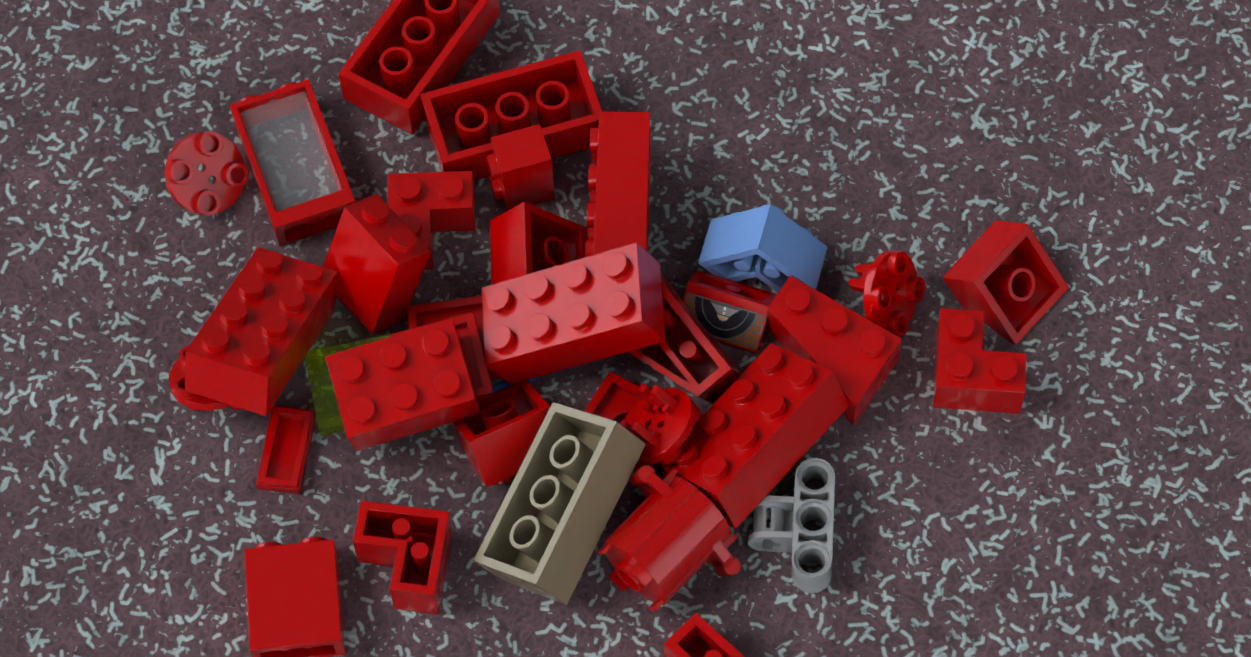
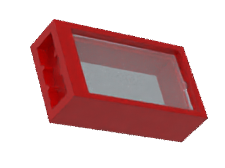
M309 79L298 83H286L277 90L261 95H250L237 103L229 105L235 127L279 247L336 228L344 207L356 202Z

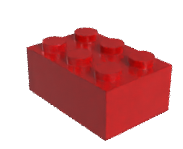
M452 318L325 356L346 437L356 452L482 414L461 337Z

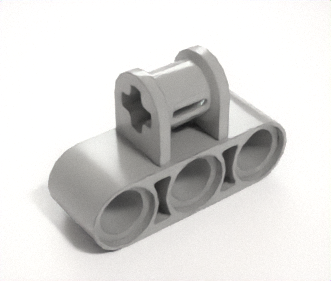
M820 458L806 459L797 467L794 496H766L752 511L754 513L753 533L748 536V545L754 550L792 553L793 582L797 588L807 593H818L826 589L832 577L835 473L831 464ZM810 480H819L825 486L821 489L813 490L804 484ZM767 520H771L770 528H767ZM815 520L822 523L824 527L818 531H810L805 529L803 524ZM806 562H817L823 568L816 573H808L801 566Z

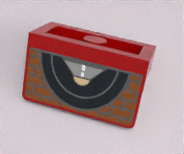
M697 270L687 282L683 301L715 341L756 353L760 349L767 323V308L777 294Z

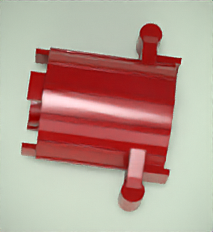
M645 465L632 471L630 482L634 486H638L646 499L612 532L596 554L598 556L605 554L608 561L615 568L608 578L622 592L630 587L635 592L641 593L653 602L648 609L655 612L661 605L664 606L706 562L714 568L716 575L720 577L737 574L740 571L741 564L727 550L738 536L736 534L731 536L732 531L727 520L714 503L697 487L681 477L675 476L678 472L675 468L666 471L659 478L651 466Z

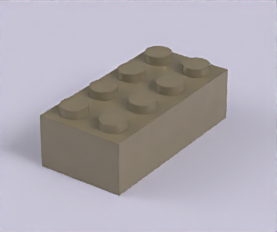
M552 402L473 561L507 583L567 605L646 444L616 421Z

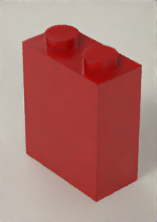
M375 194L344 207L323 267L337 271L336 296L371 334H375L399 323L405 318L407 306H410L431 250L380 196Z
M308 537L295 544L282 545L278 542H263L258 544L256 548L244 549L249 644L252 657H332L346 655L339 556L334 539L326 540L323 537Z

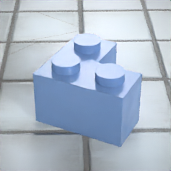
M769 204L711 219L698 264L715 276L735 282L757 277L776 292L780 291L790 276L816 290L828 247L815 238L810 230L799 226L787 217L782 209Z

